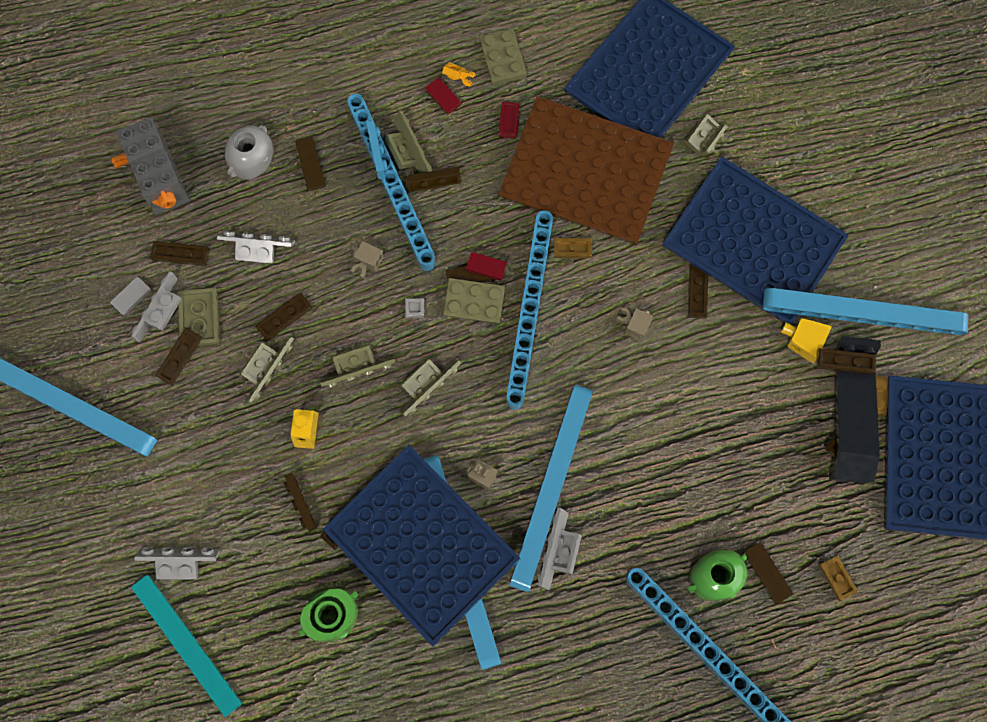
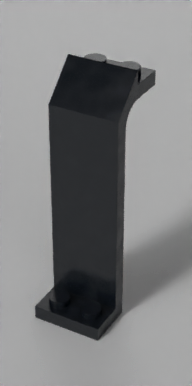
M841 336L834 350L877 354L881 348V340ZM835 371L837 456L834 465L829 471V479L836 480L837 482H855L859 485L869 484V482L875 483L880 458L876 374Z

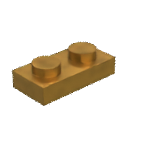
M554 238V258L592 257V238Z
M876 376L878 416L884 417L887 414L888 378Z
M838 556L818 565L839 602L858 592Z

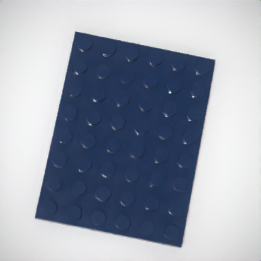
M639 0L564 87V92L603 119L662 138L734 51L735 46L667 0Z
M721 156L662 246L763 310L764 289L776 288L812 293L849 235ZM764 310L784 324L787 322L792 325L798 316L796 314Z
M889 375L887 377L888 403L886 414L884 530L987 540V385Z
M410 445L323 528L327 535L432 647L521 559Z

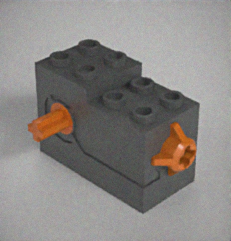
M152 117L116 131L124 153L111 158L115 168L126 164L131 165L141 193L155 215L190 201L166 141Z

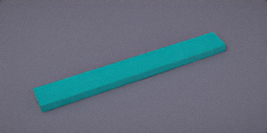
M147 574L131 587L224 717L229 716L243 704L152 578Z

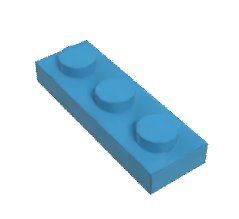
M374 120L367 121L378 179L386 178L384 171H388L386 160L381 158V155L384 154L382 143L378 144L377 138H381L379 126L375 127Z

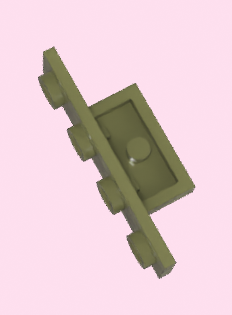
M402 110L399 111L393 121L398 133L388 134L385 138L399 169L415 166L418 174L432 171L430 164L424 156L423 149L420 147L416 135L409 125L408 119Z
M287 337L277 352L262 342L258 345L239 374L255 384L245 402L252 403L259 399L262 393L260 392L261 388L272 379L271 373L282 364L283 360L281 358L284 353L288 354L292 349L294 338Z
M369 344L334 355L332 357L338 374L321 379L320 384L321 387L326 386V388L337 385L338 381L344 380L348 382L355 379L356 375L363 374V376L374 373V369L380 367L381 370L390 368L395 363L394 357L391 356L375 362Z
M427 358L400 384L412 399L399 413L403 416L413 414L417 410L416 406L421 401L425 402L429 399L430 393L435 388L438 389L445 383L444 379L447 376H452L458 371V366L461 362L453 359L440 371Z

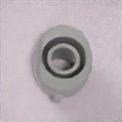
M262 124L259 127L247 125L237 129L229 136L225 147V161L229 168L227 171L228 175L231 177L236 176L243 180H251L261 175L269 167L273 158L274 148L265 126ZM248 148H253L248 152H244Z

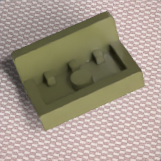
M705 114L685 140V143L697 155H709L714 151V145L717 141L721 140L725 135L724 131L728 126L726 124L719 125L710 115Z

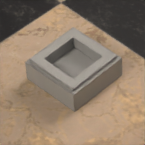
M424 298L405 299L406 319L425 318Z

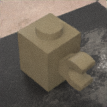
M362 241L361 245L357 246L354 250L353 256L356 264L352 267L351 272L354 275L357 270H361L360 278L362 279L366 276L367 269L376 273L384 258L383 250Z
M622 307L620 312L624 313L626 317L621 318L618 316L616 321L628 325L625 334L643 341L653 316L647 310H639L637 308L633 316H631L630 311Z
M479 459L476 463L472 462L467 470V473H469L468 479L489 491L498 476V470Z

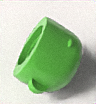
M721 549L705 554L696 562L689 575L690 586L687 587L690 593L694 592L699 598L706 601L734 598L744 586L748 575L744 562L747 559L745 553L740 556L733 550ZM714 566H719L726 572L725 583L719 584L712 579L711 570Z
M332 588L313 596L300 615V625L302 627L298 631L300 636L307 635L316 642H333L345 638L357 621L358 608L355 599L358 597L357 592L354 591L349 594V592L342 588ZM335 606L338 610L336 622L331 625H325L321 619L323 610L326 607Z

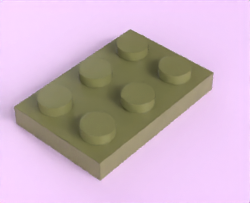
M513 28L479 36L492 85L527 78Z
M449 278L444 316L500 324L505 286Z
M216 288L178 291V296L181 297L179 303V337L185 327H188L203 337L198 346L220 344L218 290Z

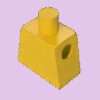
M801 318L796 327L786 322L781 333L791 337L787 345L788 348L814 363L817 358V349L823 348L831 326Z
M294 409L291 428V439L294 447L314 449L318 412Z

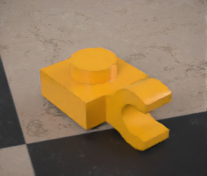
M450 62L444 66L442 71L450 79L459 80L461 78L466 86L473 85V82L469 81L467 77L473 78L476 75L474 72L466 71V68Z

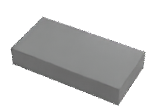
M137 276L110 303L125 317L152 290Z

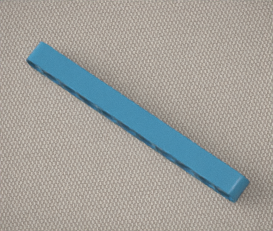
M352 94L347 101L349 110L376 169L370 138L367 137L369 133L366 123L373 119L363 97L360 94ZM377 138L378 144L382 143L384 154L381 155V158L386 160L388 165V171H384L386 178L380 180L420 268L424 271H430L435 267L434 252L382 138ZM390 179H394V180H395L393 183H388V182H387V181L390 180ZM396 195H402L399 199L394 198ZM404 210L409 211L408 214H401V212ZM410 226L417 227L415 230H408ZM417 242L424 243L422 246L415 245ZM427 257L431 259V261L427 263L422 261L424 258Z
M546 210L540 211L535 221L507 391V405L512 410L520 409L524 403L553 222L552 214ZM545 219L548 223L542 224L540 221ZM542 236L546 238V240L539 241L537 238ZM541 254L543 255V257L538 259L535 258L534 255ZM538 271L540 275L533 276L531 272ZM534 288L538 292L535 294H531L528 292V290ZM527 306H533L535 310L529 312L525 308ZM528 323L532 326V328L526 330L522 327V325ZM525 341L529 343V346L523 348L519 343ZM522 359L526 361V364L519 366L516 364V361ZM519 377L523 379V383L517 385L513 380ZM512 396H518L520 398V401L518 403H513L510 401V398Z
M776 288L764 289L763 310L953 335H965L968 333V314L963 312Z
M0 358V381L146 457L149 456L158 440L149 434Z
M574 385L519 555L521 559L516 564L510 587L529 593L593 393L591 389Z
M438 454L424 458L429 466L446 482ZM481 599L465 616L481 669L484 670L500 665L501 661Z
M634 568L627 574L626 582L633 591L761 722H791L642 569ZM632 573L640 575V583H634L631 580ZM647 588L654 589V598L646 596L645 591ZM665 602L669 605L670 611L668 613H663L660 610L661 603ZM677 617L684 620V627L682 629L675 625ZM692 632L699 636V641L696 644L690 641L689 637ZM707 647L711 648L714 652L711 659H708L704 654ZM721 663L728 665L729 670L727 674L720 672L719 667ZM737 678L743 681V688L740 690L734 684ZM753 693L759 699L756 705L750 702V696ZM768 709L772 710L774 714L771 721L765 718V712Z

